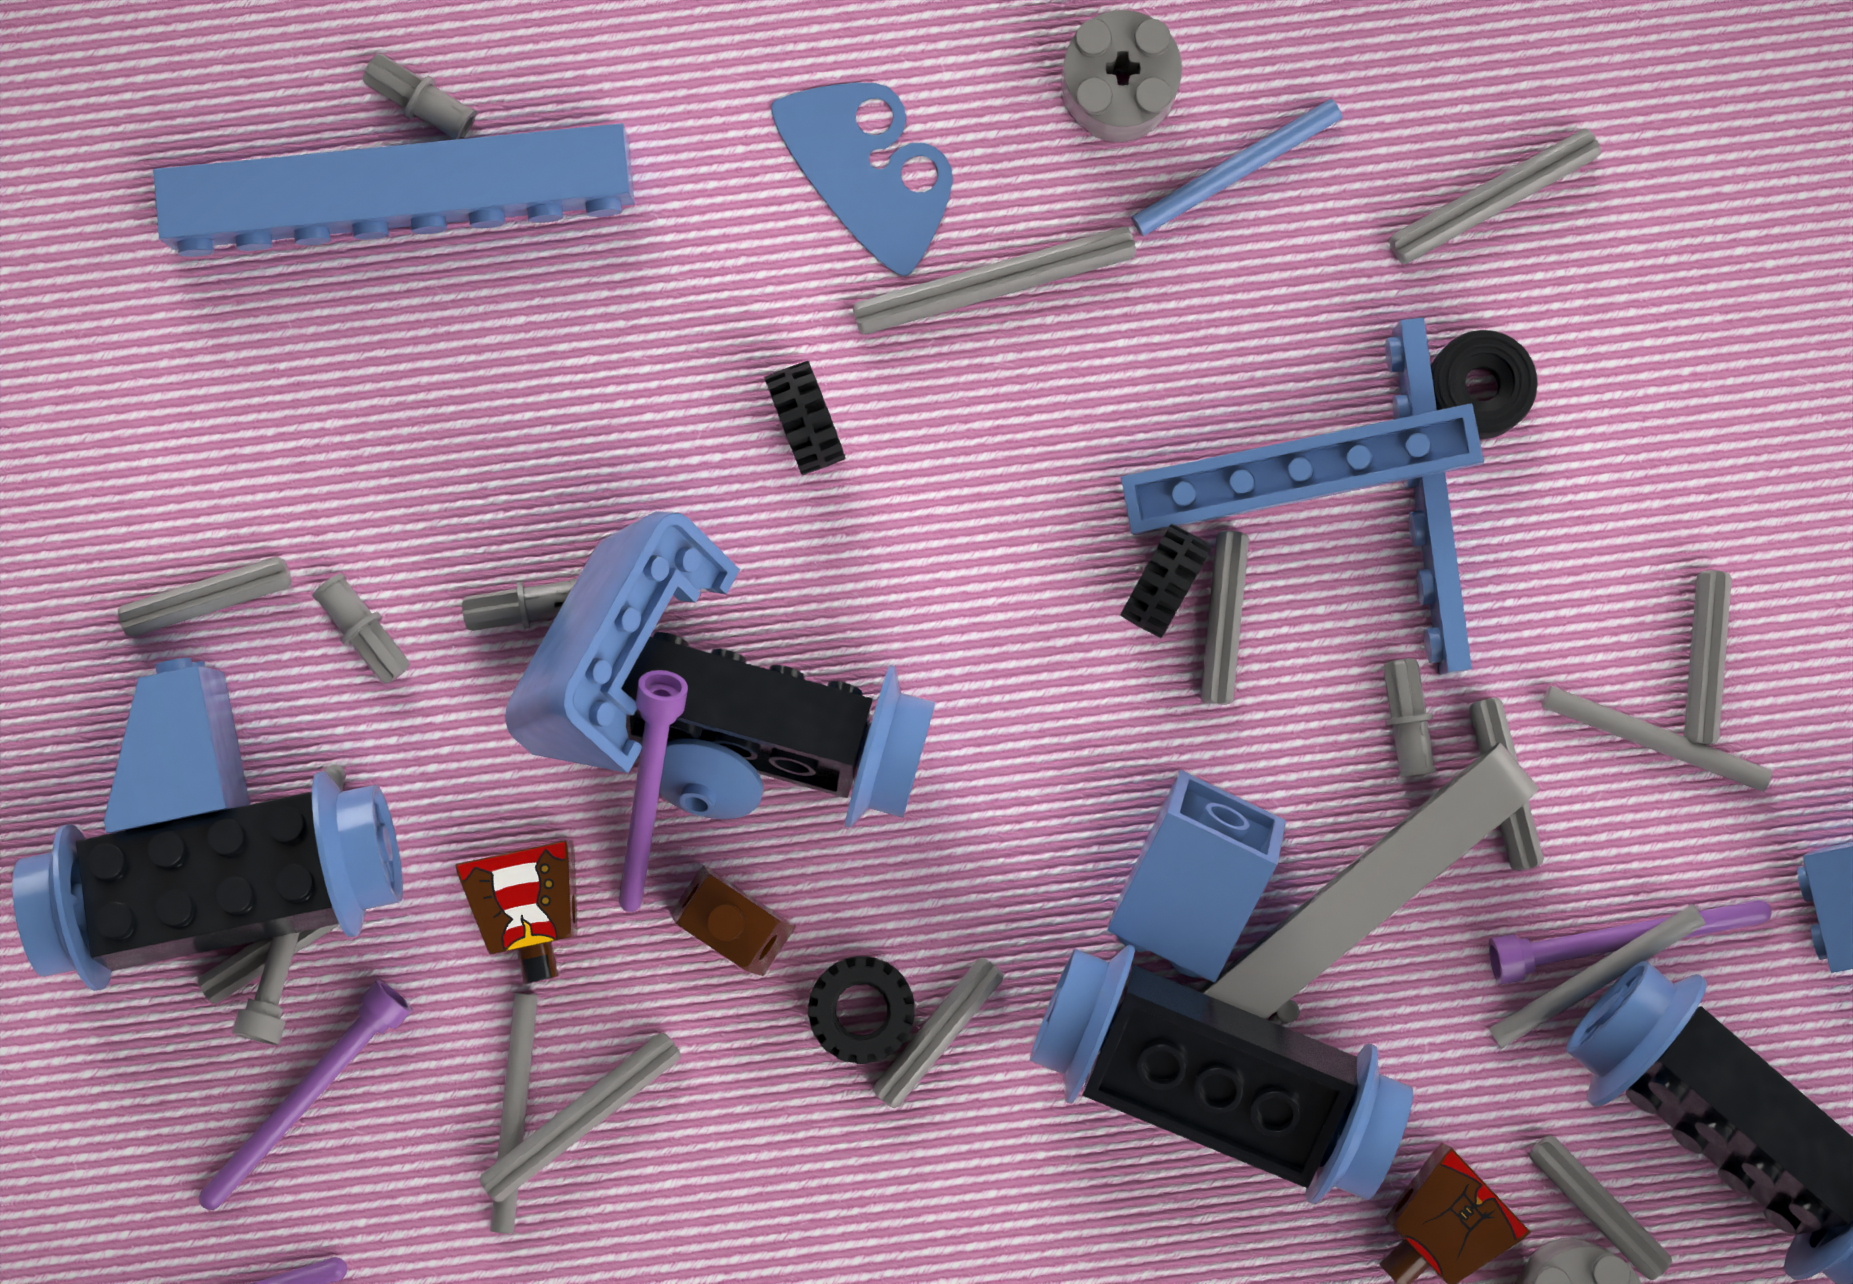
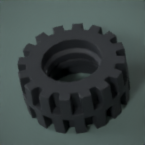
M809 361L787 367L764 377L801 475L817 471L846 459Z
M1170 524L1120 616L1143 630L1162 638L1213 546L1195 535Z
M869 956L845 958L827 968L815 983L808 1004L811 1030L821 1046L827 1052L837 1057V1059L857 1064L878 1062L896 1052L908 1037L915 1016L913 993L904 976L889 963ZM866 984L876 988L883 995L887 1004V1016L884 1023L877 1031L868 1035H856L847 1031L840 1024L836 1015V1004L840 995L847 988L854 985Z

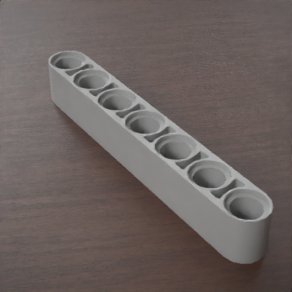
M1501 742L1495 744L1219 974L1215 983L1210 981L1198 992L1267 1019L1536 794L1539 787Z

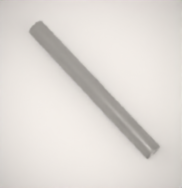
M1551 685L1544 696L1542 708L1762 792L1766 790L1770 783L1772 770L1705 744L1693 743L1687 737Z
M1691 904L1489 1028L1490 1032L1501 1049L1622 976L1636 964L1650 959L1706 924L1694 904Z
M514 993L497 1162L522 1143L524 1138L538 995ZM518 1189L501 1202L493 1200L491 1232L514 1233Z

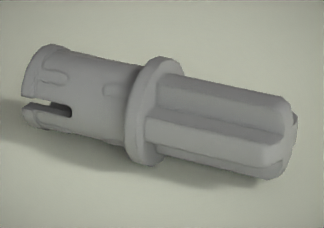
M377 54L368 63L362 79L364 83L403 107L406 117L413 119L417 116L451 136L453 140L463 139L475 121L477 115L475 109L465 106L435 87V80L432 77L427 76L422 79L383 54Z
M342 573L333 576L315 590L312 597L321 604L344 634L341 638L344 645L351 644L380 682L384 684L392 682L407 670L410 665L409 660L379 623L382 619L380 613H371L348 584L346 577Z
M573 578L569 581L524 587L523 582H518L517 589L467 596L462 600V613L465 625L468 630L475 631L522 623L524 629L530 628V622L556 618L577 579Z
M1411 658L1390 661L1384 664L1383 667L1391 719L1385 721L1386 726L1392 725L1400 769V772H1398L1399 778L1435 773L1437 771L1433 762L1428 720L1433 719V714H1426L1419 663L1416 659Z

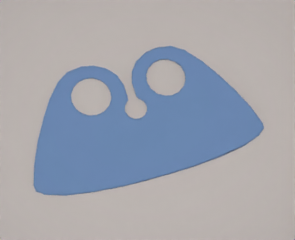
M860 82L836 84L796 92L775 100L772 103V115L777 130L790 153L817 192L846 228L883 265L903 276L911 274L930 245L949 200L953 176L952 167L945 155L929 144L910 143L895 151L890 156L889 163L885 168L876 169L871 166L869 156L872 151L886 149L896 142L903 133L906 124L904 105L900 98L889 87L884 85ZM877 98L885 101L890 106L893 112V121L887 131L879 135H871L859 128L856 122V113L858 107L864 101ZM914 156L929 158L938 169L936 184L925 192L909 190L901 179L903 165Z

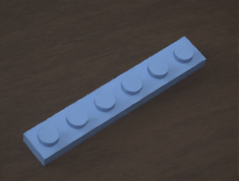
M1424 317L1400 320L1392 329L1393 337L1386 338L1385 340L1388 370L1390 373L1398 372L1401 395L1393 397L1394 419L1437 411ZM1444 472L1405 480L1403 483L1406 489L1414 488L1417 510L1409 512L1410 537L1414 547H1422L1424 569L1417 570L1416 575L1418 596L1421 605L1429 604L1432 628H1425L1424 632L1427 658L1429 663H1437L1439 675L1471 670L1472 665L1446 475Z
M1471 403L1121 476L1131 534L1136 536L1168 529L1170 524L1180 527L1483 465L1484 459L1474 408Z

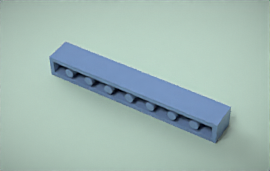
M623 123L153 169L159 239L172 250L178 249V255L186 257L210 255L214 253V246L236 244L237 249L241 251L266 250L272 247V240L295 238V244L320 245L331 241L330 234L353 232L355 239H380L389 236L388 229L411 227L412 232L416 234H433L446 231L447 223L470 221V227L494 228L504 225L505 217L528 215V221L546 223L561 220L564 218L563 212L586 210L587 216L607 217L620 214L622 212L621 206L635 205L629 136Z

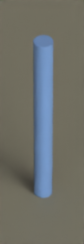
M1333 99L1327 100L1136 213L1131 218L1138 232L1142 236L1149 234L1343 118L1338 105Z

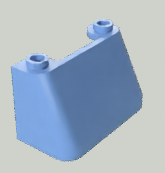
M655 511L601 540L591 554L508 701L505 714L508 732L532 755L629 773L643 747L628 737L626 717L627 714L634 715L637 707L636 702L621 687L673 595L680 601L696 603L701 594L699 591L701 589H706L713 593L727 594L740 569L689 518L681 513Z

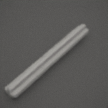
M1123 226L859 301L854 304L853 312L861 334H869L1130 260L1136 254V246L1131 231L1128 227Z

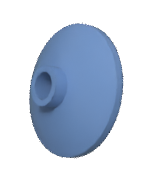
M687 738L667 741L659 794L669 803L691 814L711 819L740 818L758 807L763 795L762 779L757 770L741 755L722 745L700 739Z

